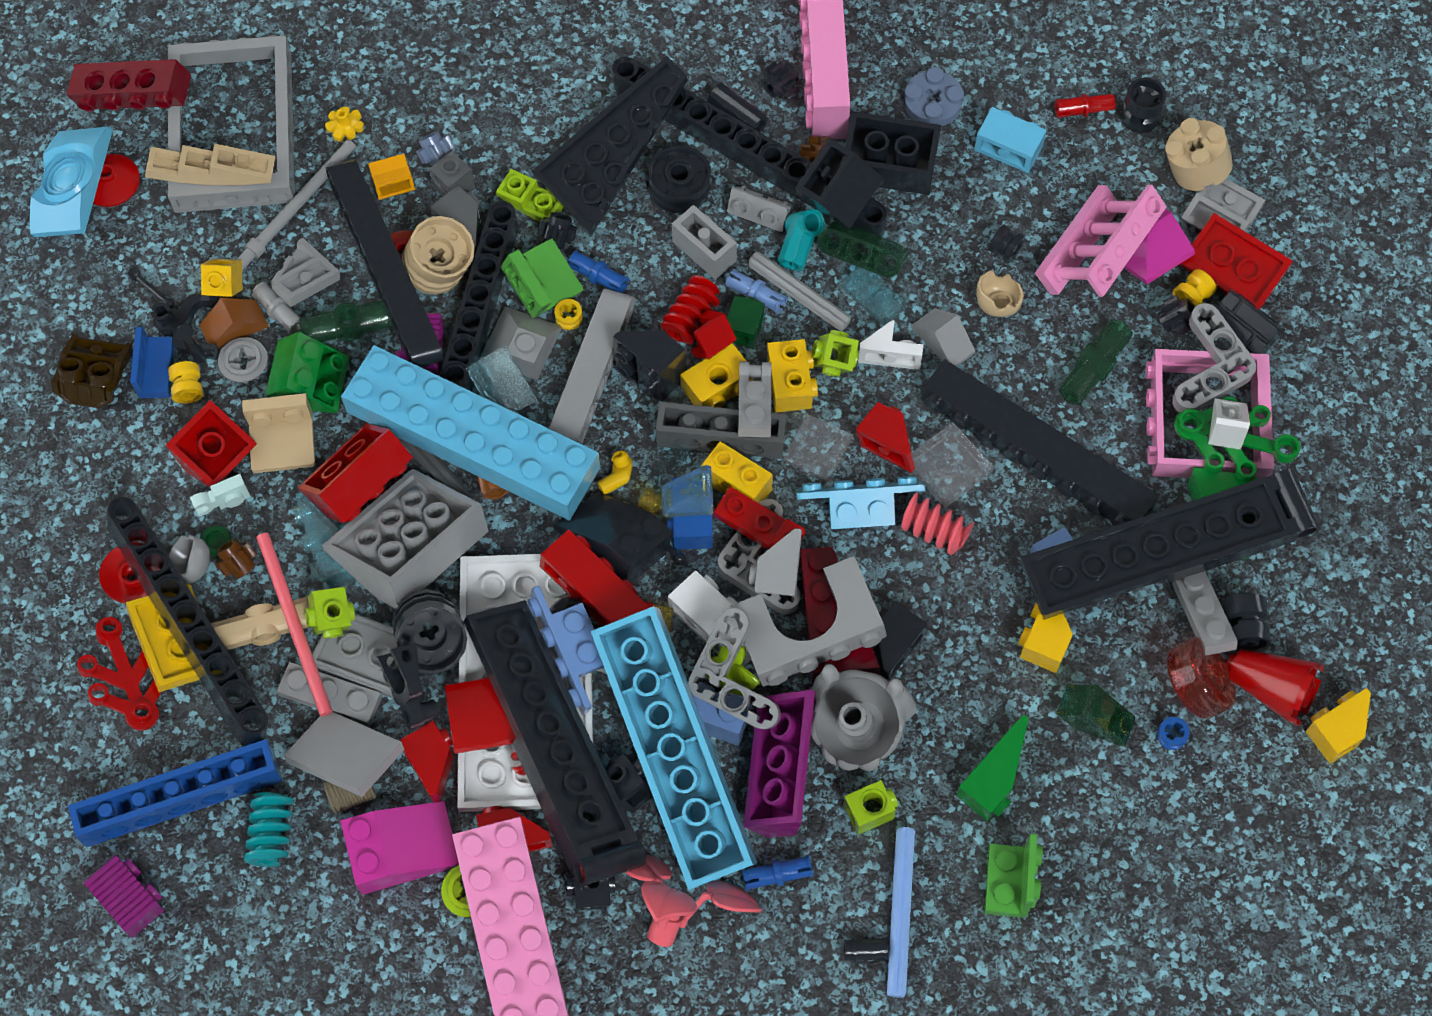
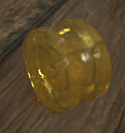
M649 486L641 496L637 507L649 511L656 516L662 506L665 494L662 492L656 494L654 488Z

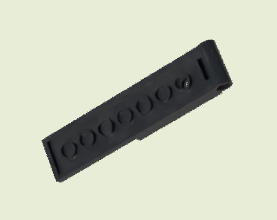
M1290 468L1021 556L1020 563L1042 618L1045 620L1164 580L1167 584L1295 542L1296 538H1304L1314 534L1320 529V526L1294 469ZM1243 519H1249L1252 523H1246Z
M526 600L467 615L463 623L516 738L512 745L568 868L573 870L577 883L580 886H586L644 866L646 864L644 847L637 839Z

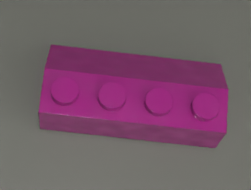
M813 690L764 696L778 705L781 714L780 720L771 729L754 728L743 827L767 838L795 836L802 822L815 691ZM766 705L765 708L757 707L756 713L760 716V723H763L764 720H772L773 715L769 713V705Z

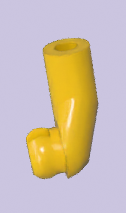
M617 451L613 454L611 474L597 482V486L602 494L607 495L627 484L630 480L633 463L625 451Z

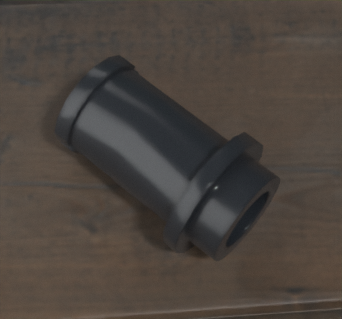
M851 936L850 940H844L845 961H851L852 964H856V960H887L886 938L855 939V936Z

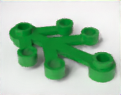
M1225 397V398L1222 399V400H1228V401L1238 402V401H1237L1235 398H1233V397ZM1257 405L1248 413L1250 420L1249 428L1252 426L1264 427L1268 424L1271 412L1266 406ZM1213 407L1203 412L1195 409H1187L1180 412L1174 422L1176 433L1183 439L1193 440L1205 458L1203 465L1207 472L1219 473L1224 466L1225 458L1221 453L1215 452L1212 445L1208 444L1209 440L1207 438L1210 435ZM1261 413L1265 416V419H1258L1255 414ZM1185 424H1193L1195 429L1187 428ZM1247 433L1242 445L1273 454L1274 458L1281 463L1293 462L1301 448L1298 439L1288 434L1281 435L1274 441ZM1223 447L1237 467L1235 471L1237 479L1242 482L1253 480L1257 471L1256 465L1247 459L1242 450ZM1280 449H1287L1290 455L1283 454ZM1215 459L1219 462V465H1211L1209 460ZM1241 468H1248L1251 474H1244Z

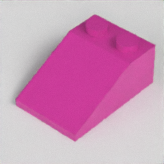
M444 801L377 810L340 820L355 884L362 895L450 870L459 865L452 836L453 832Z

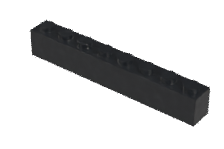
M946 359L943 360L923 386L921 400L931 411L940 412L947 416L956 427L972 432L981 443L997 448L1003 452V455L1009 461L1022 464L1030 470L1034 477L1040 480H1047L1056 486L1062 495L1075 498L1090 513L1100 514L1109 520L1112 526L1147 516L1154 508L1159 494Z

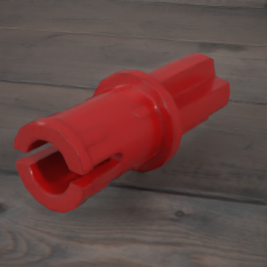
M1082 93L1079 97L1055 99V113L1057 118L1075 115L1088 117L1089 113L1114 110L1116 100L1113 94L1087 97L1085 93Z

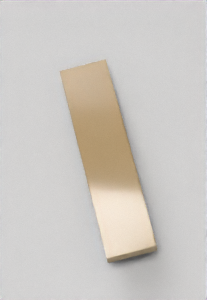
M214 144L213 151L182 145L181 152L151 147L145 177L201 185L271 183L275 156Z

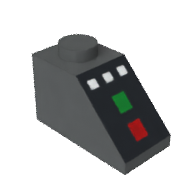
M457 185L431 206L433 217L453 218L464 225L471 234L475 246L474 259L480 241V202L471 191L465 192Z

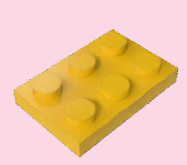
M187 584V587L189 588V590L195 598L191 585ZM173 592L163 593V595L167 597L176 596V594ZM146 596L126 602L127 612L158 691L162 692L200 680L150 598ZM189 618L179 619V621L182 623L193 622ZM205 644L195 645V647L200 650H206L209 648ZM215 670L211 673L213 675H217L223 673V671Z

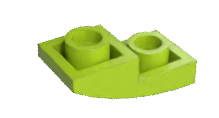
M510 169L496 191V195L502 200L511 203L515 209L538 222L543 220L544 217L549 218L551 212L560 213L563 209L547 190L538 187L537 180L513 169Z

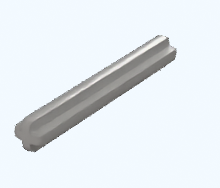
M755 252L748 261L750 268L839 331L845 330L849 325L850 315L760 252Z

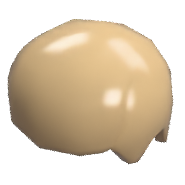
M993 270L988 271L980 276L976 289L978 305L988 315L1009 317L1021 308L1024 298L1021 285L1013 280L1009 274L998 277Z

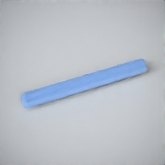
M909 827L897 828L895 841L887 995L897 998L906 995L915 838L914 829Z

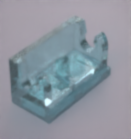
M506 345L466 368L481 396L516 413L537 400Z

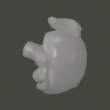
M828 664L815 678L811 689L815 691L814 698L816 701L812 715L811 737L822 749V755L829 763L835 766L838 765L847 771L858 768L865 771H873L879 766L881 760L888 757L898 746L906 722L916 712V703L908 688L897 678L889 682L876 673L860 670H846L839 673L835 666Z

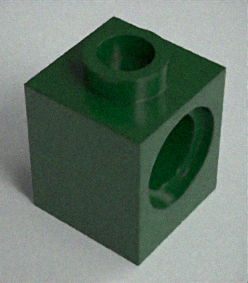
M734 296L727 317L737 338L733 344L754 349L764 320L765 303L749 296Z

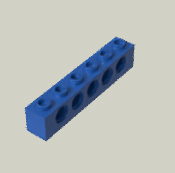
M267 739L70 804L68 809L75 837L87 848L280 783L283 780L275 752Z

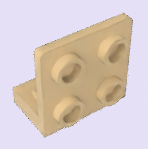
M306 393L242 400L243 414L249 424V436L257 443L250 451L251 470L253 473L315 466L313 412Z

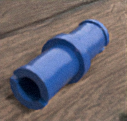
M577 250L572 253L568 260L571 269L588 277L589 282L595 285L601 284L610 290L624 293L628 286V277L611 270L601 260L596 262Z
M809 855L781 862L775 859L772 860V864L742 869L747 891L777 884V887L784 886L783 882L814 877Z

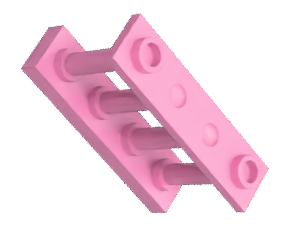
M1098 185L1035 272L1036 276L1049 294L1059 295L1069 280H1088L1097 295L1103 297L1167 206L1153 185H1147L1136 201H1117L1107 185ZM1117 213H1127L1121 223H1110ZM1101 235H1111L1105 245H1095ZM1085 257H1096L1089 268L1079 267Z

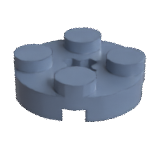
M932 67L926 72L917 74L908 82L904 93L905 110L914 121L937 123L944 126L954 121L960 114L964 91L953 76L944 73L940 68ZM929 95H937L940 101L932 100L929 102L928 97Z

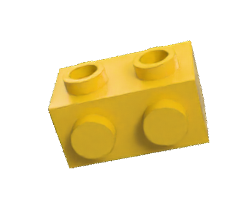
M805 339L767 344V360L771 362V388L775 413L812 409L813 397H818L816 378H810L809 369H814L812 350H806Z

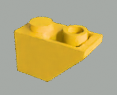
M1036 603L1030 616L1036 619L1032 629L1025 627L1018 642V645L1023 647L1020 658L1057 673L1073 633L1064 613L1043 620Z
M1367 688L1358 694L1354 690L1348 692L1337 701L1339 706L1331 711L1325 707L1310 718L1313 723L1306 730V733L1329 764L1357 748L1365 738L1371 696Z

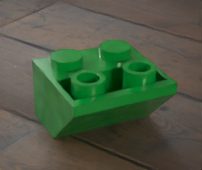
M296 332L280 339L277 342L265 397L306 393L312 411L336 413L339 408L349 356L301 332Z

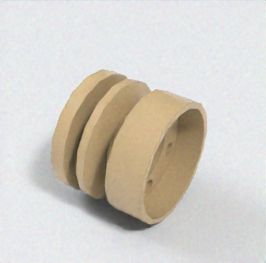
M436 216L427 218L417 225L402 252L401 259L414 288L423 293L437 295L446 293L457 286L473 260L475 246L471 234L463 224L453 218ZM435 258L438 261L433 263L430 260H433Z

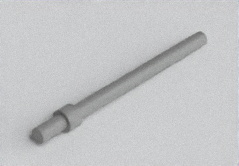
M347 139L256 238L249 240L244 246L245 250L236 259L242 260V271L254 258L258 259L266 251L265 246L328 179L326 167L342 163L354 151L356 146L352 141Z

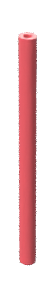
M262 533L256 538L319 715L320 717L327 716L333 712L270 535L269 533Z

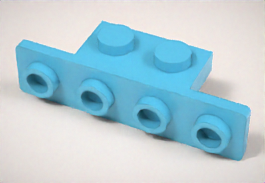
M916 476L898 477V482L885 483L884 478L867 479L865 485H853V481L843 480L835 481L834 487H821V483L816 482L802 484V489H795L797 499L829 498L831 529L895 525L894 493L925 491V484L922 481H917Z

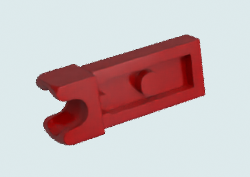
M731 486L712 515L768 550L794 529L802 530L801 541L806 533L803 527L788 518L785 520Z

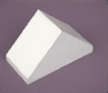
M1215 398L1208 444L1241 450L1250 425L1246 403Z

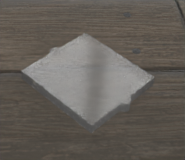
M807 414L789 446L783 462L803 470L805 475L810 473L830 482L854 435L833 426V422L826 423Z

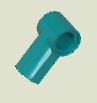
M809 209L788 215L785 221L787 234L778 257L779 265L797 272L804 270L814 238L824 230V218L818 210Z

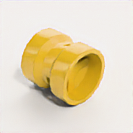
M1196 269L1188 275L1187 282L1180 283L1172 293L1173 296L1177 295L1179 299H1190L1196 307L1203 303V299L1210 298L1216 292L1217 287L1210 275Z
M183 361L175 363L168 368L169 381L173 383L171 394L174 402L181 404L193 403L203 397L202 384L198 382L201 376L197 363Z

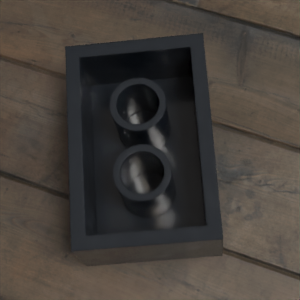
M852 111L845 147L856 153L884 178L880 188L930 195L941 125Z

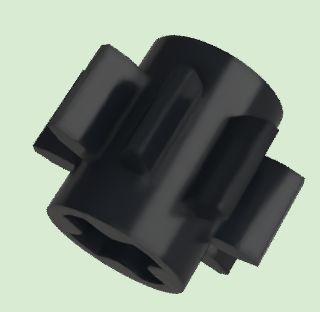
M773 62L764 69L767 75L764 76L762 84L770 96L773 98L777 96L782 98L784 96L787 99L797 91L795 85L799 81V76L791 64H783L782 62L777 64Z
M551 212L549 218L544 217L540 221L537 234L544 235L543 243L553 239L559 249H564L566 243L571 244L574 241L577 227L571 226L572 218L559 212Z
M1177 295L1164 300V305L1161 306L1162 310L1158 313L1163 328L1167 332L1172 331L1174 333L1177 331L1179 336L1191 331L1189 319L1195 308L1192 301L1188 298L1179 299Z

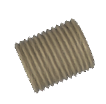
M323 780L327 798L336 815L356 807V805L359 806V804L362 805L369 802V800L376 799L373 786L363 797H360Z

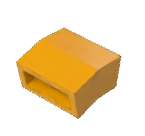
M405 154L368 163L379 200L415 190Z

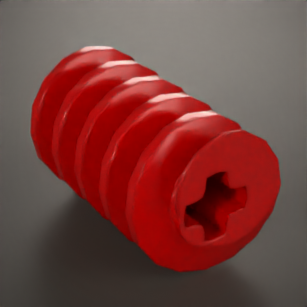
M693 275L689 279L688 285L682 289V294L676 298V303L669 308V313L663 317V322L660 324L662 330L672 339L686 345H692L694 338L691 335H694V331L699 328L698 326H703L699 316L707 310L713 311L711 307L716 308L720 304L719 299L715 296L720 294L718 287L702 276Z

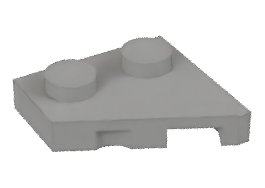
M301 238L297 242V249L294 254L287 257L283 263V268L272 279V290L292 307L339 281L340 271L310 243Z

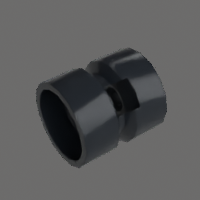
M1148 77L1138 78L1130 84L1121 113L1122 123L1126 128L1133 132L1146 133L1157 126L1166 99L1164 86L1159 81Z
M1238 594L1224 600V613L1237 638V649L1234 651H1239L1240 649L1257 651L1268 647L1271 644L1269 625L1264 622L1268 618L1266 597L1259 594Z

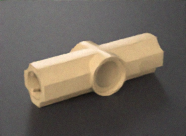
M304 597L293 600L303 629L309 628L305 620V608L309 607L308 598ZM268 603L258 604L248 608L243 615L211 623L227 650L251 643L257 646L268 645L278 641L281 635L290 633L280 604L276 606Z

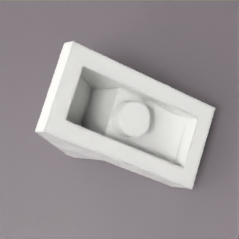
M894 320L860 343L858 363L920 370L923 344H916L910 340L892 341Z

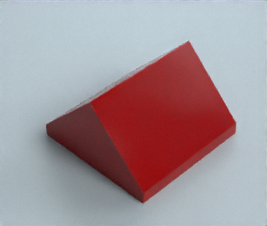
M209 400L165 446L186 473L210 488V486L221 482L257 443Z

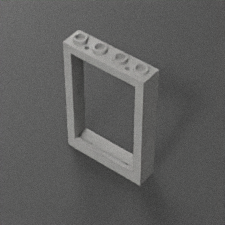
M270 35L268 37L239 38L224 41L211 40L200 43L184 42L168 45V60L176 59L182 66L275 59L277 172L272 173L271 183L201 185L168 181V199L174 212L289 203L295 196L292 59L286 35ZM174 106L168 109V150L181 152V106Z

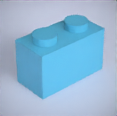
M992 107L977 133L974 150L1029 173L1044 145L1047 130L1034 122H1027L1015 117L1008 111Z

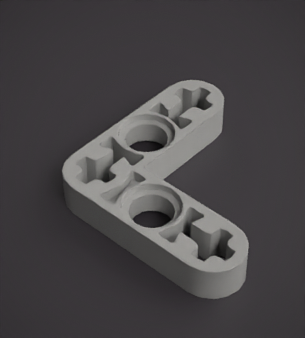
M1208 303L1199 304L1193 309L1189 325L1216 362V365L1177 387L1172 403L1178 412L1187 409L1199 411L1213 403L1215 398L1220 399L1247 384L1252 379L1256 370V362L1218 309ZM1200 314L1204 318L1208 316L1211 318L1209 325L1206 321H1198ZM1219 337L1225 338L1230 342L1231 348L1220 350L1215 346L1214 340ZM1236 364L1239 367L1244 365L1247 367L1245 374L1243 371H1238L1232 375L1231 379L1229 378L1228 374L1234 371ZM1209 377L1219 378L1222 381L1223 387L1219 390H1212L1207 386L1206 379ZM1199 387L1200 393L1194 397L1192 403L1189 400L1184 402L1181 400L1183 394L1191 396L1197 392Z
M765 499L759 502V504L769 510H773L774 513L783 518L782 506L777 501ZM737 531L718 557V571L720 575L753 597L762 594L765 604L782 615L794 613L800 605V591L797 586L796 594L791 598L792 603L786 601L782 604L780 603L779 594L768 596L769 593L754 592L755 587L749 585L751 565H757L756 558L764 547L760 544L752 547L746 546L741 540L744 535ZM739 550L742 553L738 558L739 568L733 566L730 570L727 569L726 560L732 562L738 555Z
M735 607L728 608L720 615L688 681L690 691L697 698L756 728L771 729L780 720L781 714L778 705L774 701L726 677L751 626L750 617L745 611ZM739 614L741 615L739 621L743 623L741 629L735 628L730 636L737 639L735 644L733 645L726 639L718 638L720 631L727 635L730 629V625L726 623L727 618H734ZM716 644H724L729 651L728 658L722 663H716L711 658V649ZM708 674L710 676L709 682L717 687H721V681L726 683L719 692L718 702L713 700L717 693L705 689L702 693L699 691L700 685L696 683L699 677L705 678ZM732 689L741 691L744 698L742 705L736 709L730 708L725 701L726 694ZM751 696L756 698L752 705L758 708H765L766 705L770 706L769 713L773 715L771 721L764 720L763 723H760V716L750 710L748 711V717L743 715V712L750 705Z

